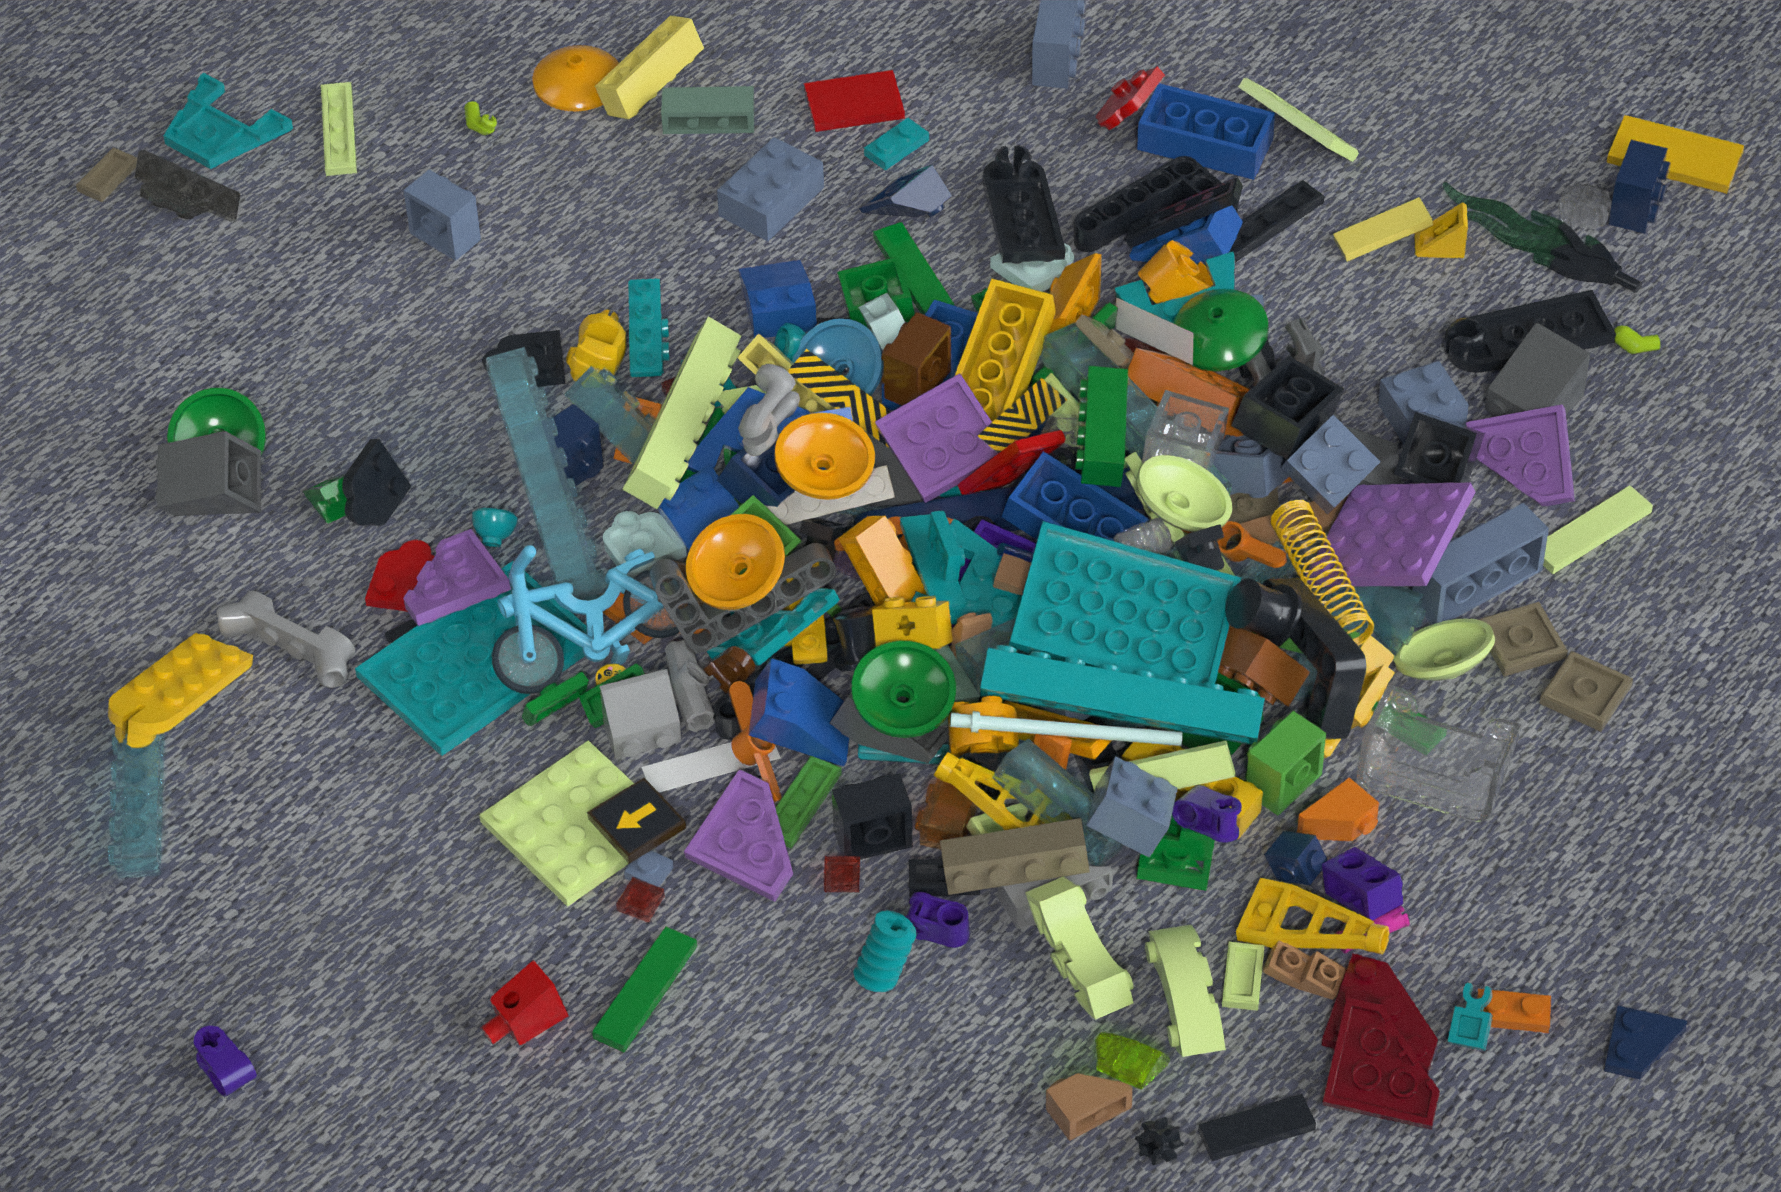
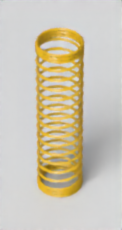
M1293 500L1282 504L1273 513L1271 525L1282 546H1284L1285 552L1288 554L1298 576L1309 587L1311 592L1312 588H1317L1315 593H1312L1315 596H1321L1319 601L1325 604V608L1329 603L1341 599L1346 594L1352 595L1349 600L1327 610L1331 614L1350 602H1356L1353 608L1345 610L1338 616H1334V618L1342 628L1354 621L1363 620L1356 628L1346 631L1347 634L1358 630L1367 621V629L1360 636L1353 638V641L1358 646L1363 644L1373 633L1374 624L1367 610L1364 609L1363 603L1359 601L1360 598L1355 593L1356 590L1351 585L1350 579L1347 578V573L1343 570L1338 556L1335 555L1334 549L1330 547L1331 544L1326 539L1327 536L1322 531L1321 525L1318 524V519L1314 516L1310 504L1304 500ZM1292 508H1296V509H1293V510L1289 511L1288 513H1286V514L1279 520V522H1278V524H1277V520L1279 519V517H1280L1282 514H1284L1286 511H1288V510H1290V509H1292ZM1298 510L1308 511L1307 515L1298 516L1291 520L1284 528H1279L1281 522L1289 514ZM1305 517L1299 524L1287 528L1294 521ZM1309 525H1315L1313 530L1304 532L1294 540H1289L1291 535L1303 531ZM1314 532L1319 533L1317 538L1306 541L1300 547H1293L1295 542L1308 538ZM1317 540H1323L1320 546L1311 548L1303 555H1297L1300 549L1311 546ZM1321 548H1327L1325 553L1313 557L1308 562H1301L1304 557L1316 553ZM1326 555L1331 556L1329 561L1320 563L1312 570H1305L1309 564L1321 560ZM1329 563H1335L1332 569L1322 572L1315 578H1309L1313 572L1323 569ZM1299 565H1304L1303 569H1300ZM1333 571H1339L1336 577L1326 580L1321 585H1313L1315 581L1328 576ZM1304 572L1308 573L1307 577L1303 576ZM1337 579H1343L1340 585L1333 586L1325 593H1317L1321 587L1330 585ZM1308 580L1312 581L1311 585L1307 583ZM1341 587H1348L1345 592L1337 594L1330 600L1321 601L1325 595H1329ZM1354 610H1360L1359 613L1350 614Z

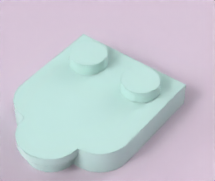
M1065 243V260H1053L1051 262L1030 261L1018 264L1002 263L999 253L990 257V268L1014 285L1043 292L1051 288L1054 278H1059L1064 268L1074 262V254L1071 251V247Z
M633 511L621 512L616 515L612 526L603 534L604 549L616 566L626 563L624 557L635 550L642 549L645 554L653 552L655 556L654 561L628 573V576L631 578L649 571L652 565L659 560L671 559L676 561L687 556L686 546L663 517L655 512H647L640 515Z

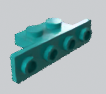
M660 279L629 280L630 376H661L664 373V361H670L669 342H663V338L669 337L668 318L662 319Z
M935 511L931 512V515L901 517L900 527L927 596H935L936 601H949L950 610L965 609L966 599L958 581L960 567L965 564V553L963 547L958 546L956 542L955 527L953 524H949L945 512Z

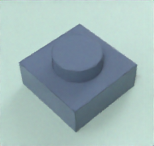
M651 850L629 864L624 871L625 879L655 893L673 869V860Z

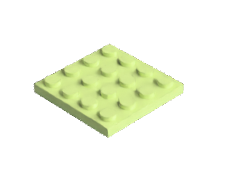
M587 741L479 815L480 822L568 907L628 865V862L588 820L587 812L634 783L591 742Z

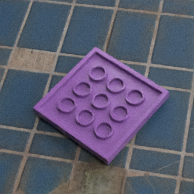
M1471 482L1357 485L1349 494L1326 539L1329 540L1330 547L1334 549L1335 555L1338 556L1339 562L1343 566V570L1347 573V578L1350 579L1351 585L1354 587L1427 586L1468 508L1475 490ZM1321 548L1317 555L1325 553L1327 548ZM1326 555L1321 560L1311 564L1308 570H1312L1320 563L1329 561L1331 556ZM1329 563L1323 569L1313 572L1309 578H1315L1322 572L1332 569L1335 563ZM1333 571L1328 576L1315 581L1313 585H1321L1326 580L1336 577L1339 571ZM1337 579L1332 584L1327 585L1325 587H1333L1336 585H1340L1343 582V579ZM1308 580L1307 583L1311 585L1312 581Z

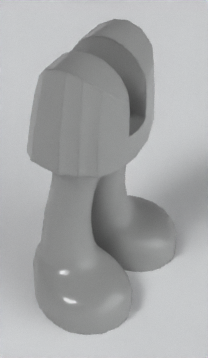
M765 364L758 369L755 376L756 384L766 394L758 404L747 408L738 428L740 435L744 437L742 442L745 451L751 456L762 454L777 441L779 437L777 433L778 425L785 418L794 414L800 402L799 394L791 391L796 384L795 379L784 368L774 364Z

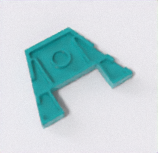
M203 72L198 78L196 89L191 90L188 94V102L185 107L177 112L163 137L165 145L212 169L291 131L293 124L290 118L270 109L253 125L247 126L210 106V104L225 93L224 83Z
M1229 252L1206 260V267L1213 282V287L1185 297L1152 305L1143 281L1139 280L1116 287V298L1173 323L1175 316L1182 306L1195 296L1215 289L1235 290L1234 253Z
M953 519L951 524L955 527L956 542L958 546L963 547L965 558L970 559L971 562L960 582L966 599V608L950 610L951 624L956 625L957 620L968 613H976L977 616L990 613L992 616L990 633L1010 635L1014 627L1022 595L993 587L1003 553L960 521ZM916 591L911 602H915V599L927 595Z
M819 588L806 595L793 611L780 610L722 644L708 650L707 653L713 659L729 647L736 646L747 652L755 665L759 666L837 604L840 599L834 589Z

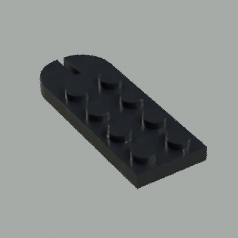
M1006 145L1002 146L995 154V161L989 163L983 172V187L1002 263L1018 264L1030 261L1051 262L1053 260H1065L1066 249L1044 169L1041 165L1032 161L1029 150L1021 145L1014 146L1012 165L1008 158V147Z
M1593 290L1460 318L1454 321L1445 332L1444 351L1448 353L1449 361L1457 368L1467 372L1482 373L1503 368L1536 323L1583 350L1615 343L1616 333Z

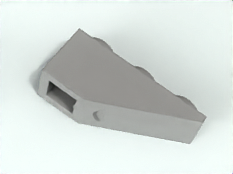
M1089 866V873L1064 876L1082 888L1086 901L1101 899L1108 892L1112 891L1113 870L1111 867ZM1058 878L998 887V899L1017 929L1026 925H1036L1025 892Z

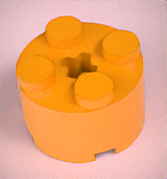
M1173 240L1164 245L1138 271L1139 277L1150 287L1151 290L1148 294L1156 304L1185 297L1210 288L1213 285L1207 267L1203 262L1200 261L1197 265L1190 258L1194 253L1184 245Z
M999 696L983 697L980 703L954 702V706L948 716L949 751L951 754L959 758L961 755L970 752L1013 753L1015 751L1017 754L1019 753L1018 732L979 729L978 733L971 732L969 728L950 727L951 713L972 715V711H977L983 716L1017 718V710L1013 706L1003 704L1002 698Z

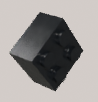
M1415 412L1394 475L1424 484L1468 483L1485 433L1426 412Z
M900 773L880 776L874 780L847 784L841 788L832 789L833 829L845 864L913 847L912 805Z

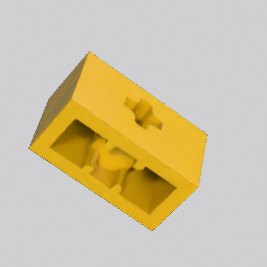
M935 596L918 597L915 599V602H905L904 597H891L884 599V604L872 609L876 647L893 641H913L924 644L932 649H940L953 642L949 601H936Z

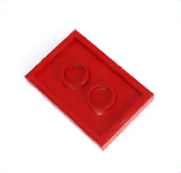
M893 70L804 83V92L815 132L905 119V110Z
M1062 430L1014 441L958 484L961 494L969 495L1009 485L1028 471L1043 451L1050 454L1065 443L1066 438Z

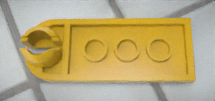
M194 633L110 697L108 702V718L115 725L116 739L119 743H122L127 734V745L131 748H144L151 745L157 734L167 732L246 672L252 666L253 655L240 650L236 646L226 645L211 639L208 635Z

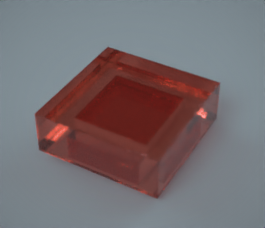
M825 856L824 892L860 893V857Z

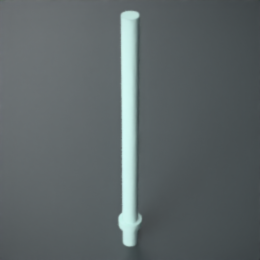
M972 711V715L951 713L950 727L969 728L971 732L978 733V730L981 729L1181 746L1182 732L983 716L977 711Z

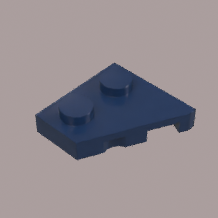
M1618 1006L1604 1072L1641 1079L1651 1069L1654 1061L1659 1060L1668 1051L1672 1042L1679 1035L1682 1036L1685 1033L1687 1020Z

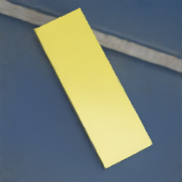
M1420 197L1338 231L1333 235L1337 246L1348 262L1433 225V221Z

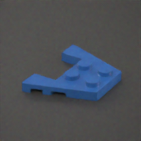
M748 387L696 447L689 461L685 460L689 464L687 470L698 473L709 465L714 469L722 448H727L736 453L744 448L742 442L744 437L740 435L738 429L747 408L758 404L764 398L765 393ZM797 407L794 414L790 417L809 414L810 411Z

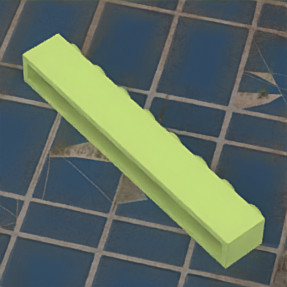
M709 316L707 317L691 343L624 484V491L658 509L664 498L669 501L672 499L680 484L675 479L679 481L689 465L684 460L689 461L698 445L693 440L697 442L706 428L704 423L707 422L715 408L711 403L715 404L724 389L721 385H724L732 371L730 367H732L741 350L736 347L741 335Z

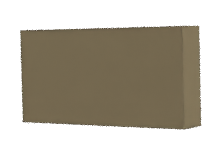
M113 147L76 184L77 192L103 202L139 165L138 158Z

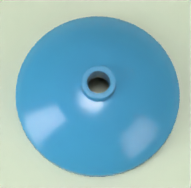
M832 319L815 326L802 338L799 349L792 359V362L795 363L802 353L808 349L841 375L845 368H849V373L844 377L870 396L879 385L884 368V362L881 360L882 350L874 334L866 326L850 319Z

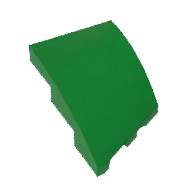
M1171 816L1169 829L1151 856L1140 855L1136 879L1207 891L1215 840L1191 829L1183 828ZM1196 861H1204L1203 868ZM1189 867H1195V868H1197L1199 871L1190 869Z

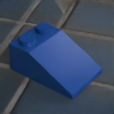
M1231 205L1133 247L1129 256L1132 261L1148 262L1164 245L1173 240L1184 245L1194 253L1190 258L1197 265L1200 261L1206 265L1207 259L1229 253L1243 222Z
M801 260L738 269L754 338L758 334L764 338L776 337L779 328L785 323L794 324L804 332H809L817 324L816 304L809 278Z
M711 465L681 482L672 499L669 501L664 498L658 507L659 514L686 546L687 555L697 536L707 526L720 518L731 515L739 508L732 494L717 481L719 476Z
M771 658L755 681L748 735L840 766H845L847 763L849 737L843 735L830 724L844 701L803 668Z

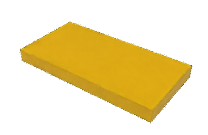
M1624 115L1609 151L1607 163L1621 166L1631 140L1668 148L1666 161L1671 162L1667 179L1727 194L1742 157L1744 145Z

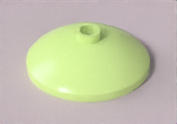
M1160 455L1145 461L1138 472L1137 486L1144 502L1154 514L1166 523L1181 530L1196 532L1219 524L1222 528L1229 520L1232 513L1231 498L1223 484L1202 466L1181 457Z
M1453 619L1424 627L1405 638L1394 651V663L1399 672L1414 679L1431 681L1454 679L1470 671L1486 658L1495 643V636L1491 626L1481 620Z

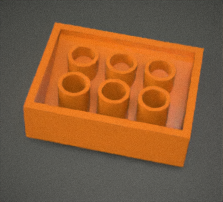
M1136 348L1128 368V387L1133 389L1132 395L1147 402L1153 399L1158 402L1156 407L1171 414L1177 411L1183 414L1181 420L1198 427L1201 423L1207 426L1206 432L1215 437L1224 439L1226 435L1236 437L1244 435L1241 431L1232 427V423L1244 395L1251 389L1214 371L1196 368L1172 355Z

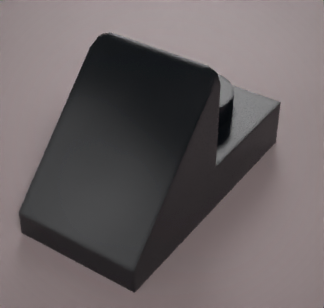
M823 518L802 520L799 533L808 535L805 546L812 543L824 545L835 563L840 551L836 550L834 541L850 530L852 526Z
M1220 524L1189 533L1174 542L1183 561L1213 570L1224 568V561L1217 542L1224 538Z

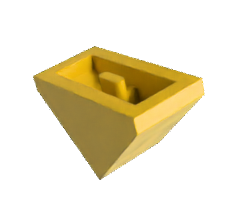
M1463 202L1433 220L1432 226L1414 233L1415 255L1417 257L1464 258L1468 231L1467 205Z

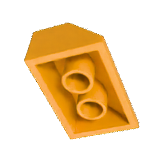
M1094 253L1066 266L1060 277L1054 278L1050 294L1054 298L1056 313L1040 355L1053 358L1080 331L1075 326V322L1082 314L1087 317L1091 316L1100 300L1101 254Z

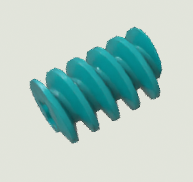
M888 910L880 911L876 914L870 934L865 941L866 945L863 946L861 956L857 960V967L853 971L855 980L866 990L886 992L892 990L897 985L917 935L914 925L905 916Z

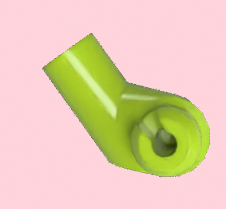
M471 101L465 104L466 126L484 136L492 134L497 125L496 118L492 115L489 120L488 114H484L481 117L477 102Z
M1623 325L1614 328L1616 344L1630 354L1660 350V339L1657 334L1641 336L1630 327Z

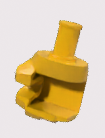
M608 309L603 310L601 313L588 315L583 319L579 326L578 346L570 347L566 357V363L571 369L572 379L588 388L598 389L607 387L619 369L626 352V331L619 323L618 315L613 311L612 315L609 316L610 310Z

